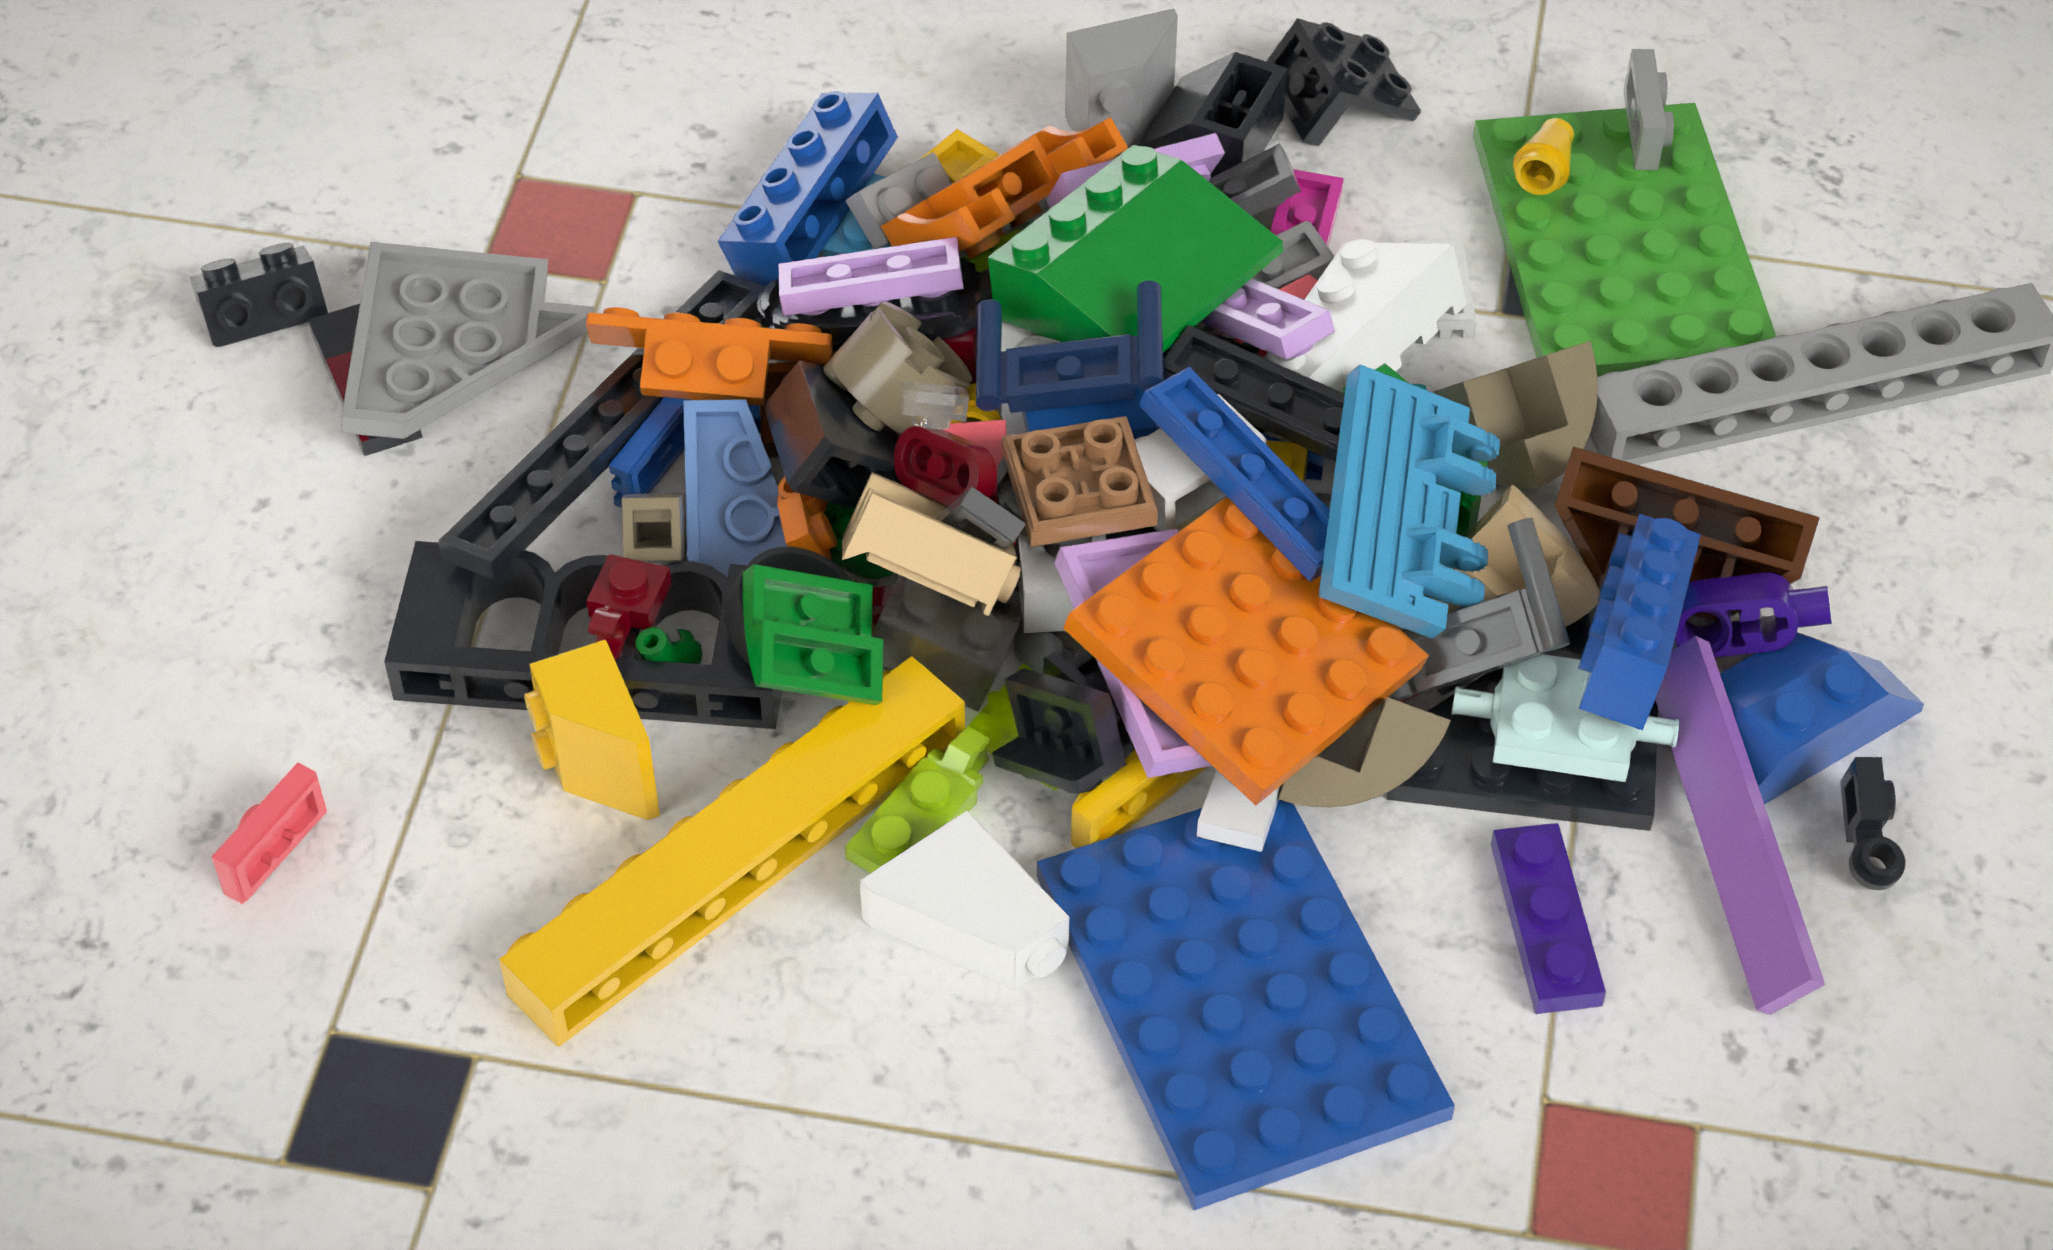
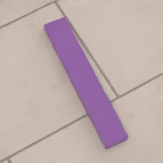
M1695 636L1672 650L1668 668L1655 700L1661 718L1679 719L1677 743L1675 747H1671L1756 1010L1771 1015L1826 984L1710 643Z

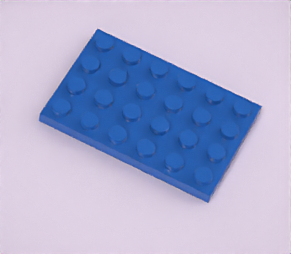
M1278 800L1262 852L1197 837L1198 819L1202 808L1037 861L1036 876L1042 889L1069 916L1070 949L1194 1211L1452 1120L1455 1104L1295 805L1283 800Z

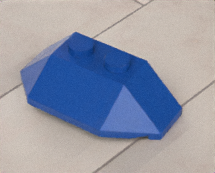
M1799 632L1796 633L1794 639L1784 648L1776 651L1755 653L1720 673L1764 805L1922 712L1924 703L1881 661Z

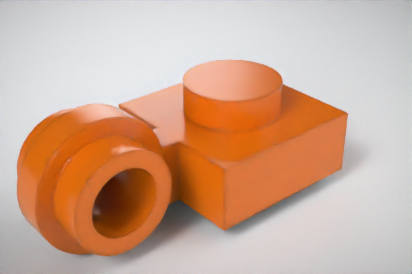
M784 477L778 485L777 505L786 545L788 547H798L813 551L832 561L829 549L837 546V540L831 524L824 514L828 501L793 492Z

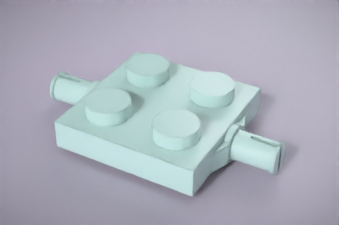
M1541 655L1504 667L1502 679L1496 686L1494 693L1455 687L1452 715L1459 714L1491 719L1490 726L1495 736L1493 762L1622 782H1626L1630 765V753L1635 747L1636 741L1675 747L1679 731V719L1673 720L1648 716L1642 731L1579 709L1589 672L1578 669L1580 663L1578 659L1551 655Z

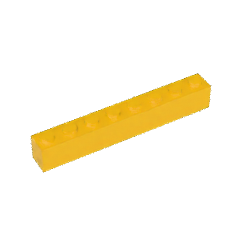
M913 656L895 669L883 671L881 703L872 705L850 701L844 706L839 705L832 708L822 717L816 727L795 742H787L780 746L772 754L768 762L745 779H737L728 784L715 801L696 815L687 816L679 820L669 830L666 837L647 851L627 858L620 864L614 875L589 893H582L571 899L563 908L561 914L535 933L531 932L519 937L510 946L507 953L499 958L507 996L557 1047H560L882 804L923 757L926 758L933 749L936 748L945 753L949 744L965 729V701Z

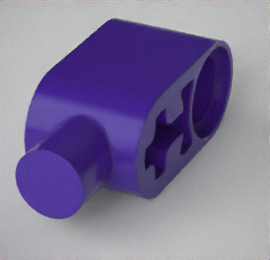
M1758 573L1690 582L1675 642L1679 647L1697 636L1710 643L1714 657L1782 649L1794 639L1798 628L1832 624L1828 587L1793 589L1788 580L1774 573ZM1766 607L1773 608L1775 615L1762 616L1760 609ZM1739 609V621H1732L1731 610ZM1698 612H1708L1718 618L1714 623L1707 626H1697L1687 620L1691 615Z

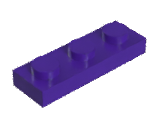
M1559 823L1493 830L1491 849L1535 1014L1602 1007L1606 990Z

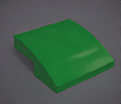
M756 564L743 572V615L748 658L755 685L872 705L881 703L883 688V639L872 637L873 585Z

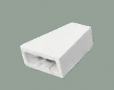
M965 811L860 880L862 919L870 927L1014 990L1034 977L1043 978L1048 976L1061 965L1068 954L1069 916L968 811Z

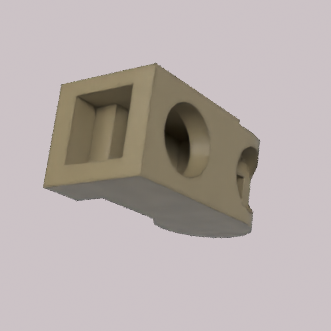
M685 493L629 494L622 497L623 557L639 561L682 560L687 550Z

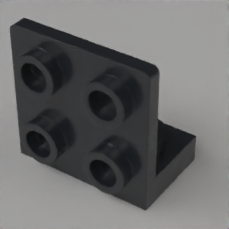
M1297 18L1266 60V62L1288 68L1284 110L1302 142L1320 146L1350 104L1415 121L1421 113V109L1411 94V85L1398 73L1390 60L1388 47L1373 35L1364 34L1359 36L1342 31L1337 26L1328 22H1323L1320 25Z

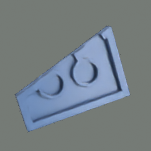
M684 400L687 561L711 565L728 577L730 564L748 565L755 556L766 550L776 547H788L785 542L777 505L778 486L746 400Z

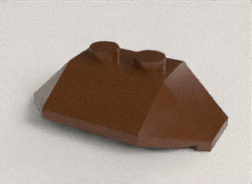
M1574 446L1554 505L1599 589L1602 588L1606 577L1607 566L1619 533L1631 537L1639 514L1654 519L1668 518L1679 522L1687 530L1701 534L1689 583L1697 580L1774 573L1788 580L1790 584H1793L1802 577L1820 517ZM1739 609L1731 610L1732 617L1739 614ZM1698 612L1691 615L1711 622H1715L1718 619L1715 615L1708 612Z

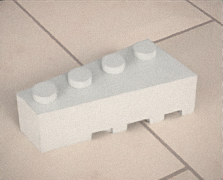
M1369 239L1344 242L1305 298L1308 302L1330 310L1335 332L1314 343L1312 349L1304 355L1286 360L1267 352L1264 358L1340 392L1346 385L1347 375L1359 364L1375 370L1386 363L1396 372L1402 366L1400 355L1413 342L1421 345L1427 343L1438 332L1436 321L1445 312L1446 314L1456 315L1468 304L1453 244L1379 243ZM1264 430L1266 435H1269L1276 439H1284L1269 431Z

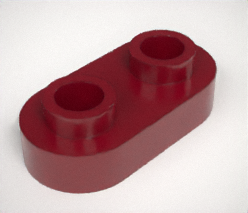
M912 426L907 428L897 440L894 449V468L899 481L905 487L947 506L951 505L971 487L989 499L992 497L997 483V469L993 456L985 447L938 427Z

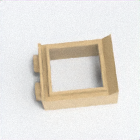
M873 472L867 481L842 538V560L866 552L867 561L974 607L977 600L980 601L983 614L988 616L996 600L1007 603L1021 573V568L1016 566L1018 555L1015 554L1013 543L1004 550L936 520V517L948 507L947 505Z

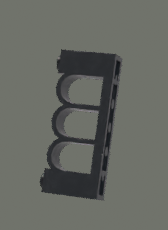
M415 541L384 660L393 700L527 710L524 694L534 691L529 664L559 655L564 629L571 617L579 610L587 608V598L608 555L583 556L564 564L558 571L554 572L548 561L534 552L524 550L493 581L442 560L439 542ZM694 561L674 562L665 565L670 567L671 586L652 627H656L670 615L680 611L692 610L710 614L719 620L711 665L643 660L635 644L636 638L643 629L631 627L625 640L621 658H618L615 662L640 719L776 729L782 690L755 685L751 667L735 649L724 622L726 595L747 565L730 564L728 577L711 565ZM521 597L534 600L541 605L531 651L471 647L476 624L481 614L492 604L506 598Z

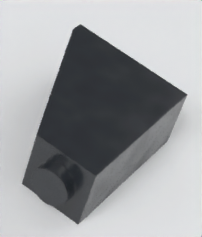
M799 360L791 372L783 378L780 386L764 405L784 475L792 491L855 509L872 472L901 484L894 468L895 445L884 430L875 431L854 413L852 406L857 402V399L850 392L843 390L831 381L825 374L823 367Z

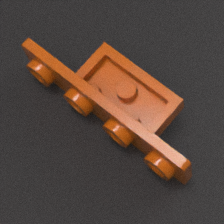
M621 307L606 308L603 310V314L587 313L586 328L591 343L644 348L640 390L641 394L646 396L691 400H746L748 405L764 406L769 359L798 362L799 360L805 362L815 361L818 364H827L833 357L832 335L821 333L820 328L809 324H789L784 330L761 328L758 322L745 318H730L725 320L724 324L700 322L698 317L686 313H668L664 315V319L639 317L640 315L636 311Z

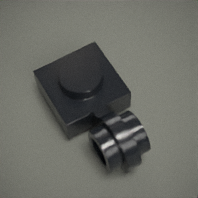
M1855 757L1840 780L1846 843H1853L1854 849L1849 857V869L1854 879L1862 886L1871 890H1885L1898 882L1906 866L1902 849L1893 840L1884 837L1882 833V828L1888 820L1893 819L1895 814V788L1891 780H1884L1882 757ZM1869 857L1881 860L1885 865V869L1874 866L1870 862Z

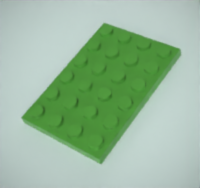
M1695 103L1670 104L1663 107L1664 112H1672L1674 134L1672 145L1662 148L1658 170H1635L1626 108L1475 120L1473 139L1536 358L1591 341L1597 377L1609 372L1627 371L1658 364L1669 359L1687 358L1714 352L1724 347L1733 348L1776 337ZM1552 118L1565 120L1574 131V139L1571 143L1570 173L1567 182L1558 190L1546 195H1535L1527 192L1518 184L1513 169L1515 154L1541 129L1545 121Z

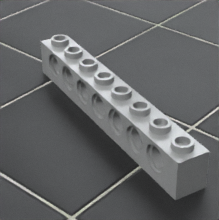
M2033 283L2009 288H1996L1986 293L1954 300H1941L1931 305L1899 312L1890 311L1879 316L1848 323H1835L1824 328L1793 335H1779L1769 340L1733 348L1724 347L1714 352L1687 358L1669 359L1658 364L1627 371L1609 372L1597 377V407L1590 437L1599 454L1640 465L2050 374L2053 366V314Z

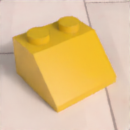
M606 639L529 664L534 691L525 693L524 699L531 722L536 731L531 733L542 769L547 770L554 767L565 792L646 820L659 817L660 812L649 737Z

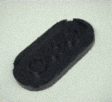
M960 258L964 289L948 291L938 297L913 296L893 299L887 302L904 309L921 321L923 324L917 330L931 341H934L938 336L943 340L964 334L977 327L978 304L984 300H993L990 274L985 269L982 273L976 271L975 263ZM774 279L762 290L757 301L762 328L785 330V327L789 324H809L820 328L821 333L831 334L833 345H843L866 317L878 307L853 305L829 309L822 314L813 316L801 313L783 316L778 279Z

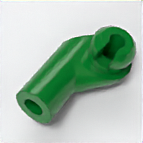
M657 627L643 630L635 642L636 649L643 660L690 664L701 663L703 656L702 645L695 641L693 634L688 630L676 629L680 639L672 642L668 634L666 635L662 629Z

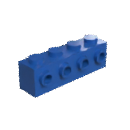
M840 91L821 93L814 101L809 112L794 133L788 138L785 146L768 170L762 175L759 183L742 207L735 213L734 218L717 241L735 276L762 286H767L774 279H778L779 284V264L818 257L850 209L845 200L864 189L898 138L878 93H842Z
M1639 514L1631 537L1619 533L1598 597L1599 603L1589 628V637L1578 669L1589 672L1579 709L1643 731L1668 668L1701 534L1687 530L1677 521L1668 518L1654 519Z

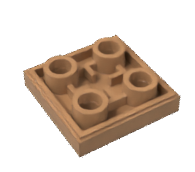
M1126 416L1045 430H1034L1002 437V454L1022 520L1026 523L1024 527L1030 547L1157 526L1158 509Z

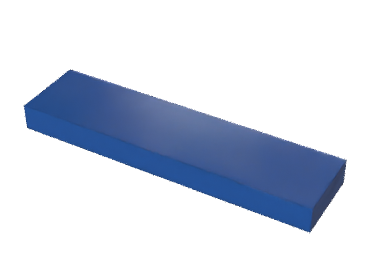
M1191 367L1144 391L1139 406L1309 582L1321 576L1330 509Z

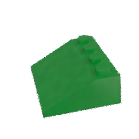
M1132 145L988 257L993 300L999 302L1002 306V322L1059 342L1128 334L1137 336L1136 288L1143 281H1155L1160 284L1162 293L1164 353L1179 339L1188 325L1195 327L1246 282L1283 253L1284 248L1283 241L1183 160L1156 152L1150 147Z

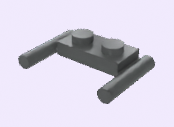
M1533 518L1518 520L1507 525L1526 588L1447 614L1446 629L1433 639L1407 629L1401 630L1429 656L1422 669L1392 693L1389 698L1401 701L1418 693L1426 694L1544 655L1546 651L1559 649L1570 644Z

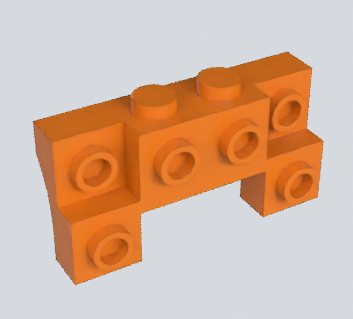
M1111 117L1082 131L1071 132L1047 126L883 224L881 228L892 247L957 237L959 252L965 250L969 259L1000 242L999 238L1005 235L1001 227L1010 222L1011 226L1015 228L1041 213L1043 210L1038 202L1049 196L1062 173L1109 161L1127 150L1128 146Z

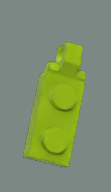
M967 726L949 744L945 753L935 748L928 753L926 758L923 757L845 845L846 859L868 873H872L965 811L970 812L977 803V792L984 782V776L979 772L989 762L990 756L987 755L989 738Z

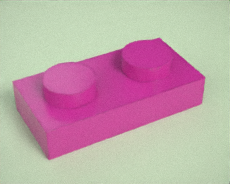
M1293 169L1301 192L1287 198L1282 204L1277 206L1270 231L1278 235L1307 220L1312 223L1323 241L1329 246L1342 198L1344 178Z

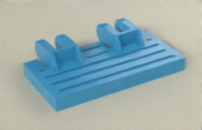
M1361 364L1347 375L1318 597L1431 639L1446 629L1448 605L1423 596V594L1460 607H1470L1484 601L1485 584H1481L1482 581L1470 578V575L1451 569L1455 567L1457 570L1473 573V571L1479 572L1480 569H1485L1488 563V549H1485V545H1480L1479 542L1474 543L1472 539L1456 534L1461 495L1459 492L1464 491L1466 492L1465 494H1471L1472 496L1488 495V493H1493L1496 486V473L1493 472V469H1489L1488 466H1481L1478 461L1485 462L1496 459V456L1499 455L1500 439H1497V435H1493L1491 432L1487 433L1484 429L1468 423L1470 407Z

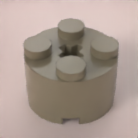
M889 302L880 303L866 317L823 367V370L831 381L843 390L850 392L857 399L852 409L866 425L875 431H881L885 425H888L900 437L907 428L912 426L936 427L971 386L969 383L972 381V376L959 356L939 336L932 342L917 330L923 324L921 321L904 309Z

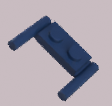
M1148 280L1139 283L1136 288L1137 336H1131L1130 334L1009 348L1006 351H1002V306L995 300L981 301L977 306L976 406L983 411H994L1001 404L1008 403L1010 413L1128 400L1135 399V388L1146 391L1164 381L1162 293L1160 284Z

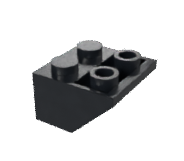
M1234 52L1182 76L1138 146L1156 149L1216 133L1225 154L1210 174L1211 178L1265 150L1283 120L1288 68Z

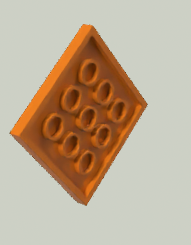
M1225 497L1069 612L1063 627L1065 631L1254 805H1258L1383 702L1384 698L1389 697L1417 674L1429 656L1396 625L1318 597L1321 576L1309 582L1228 497Z

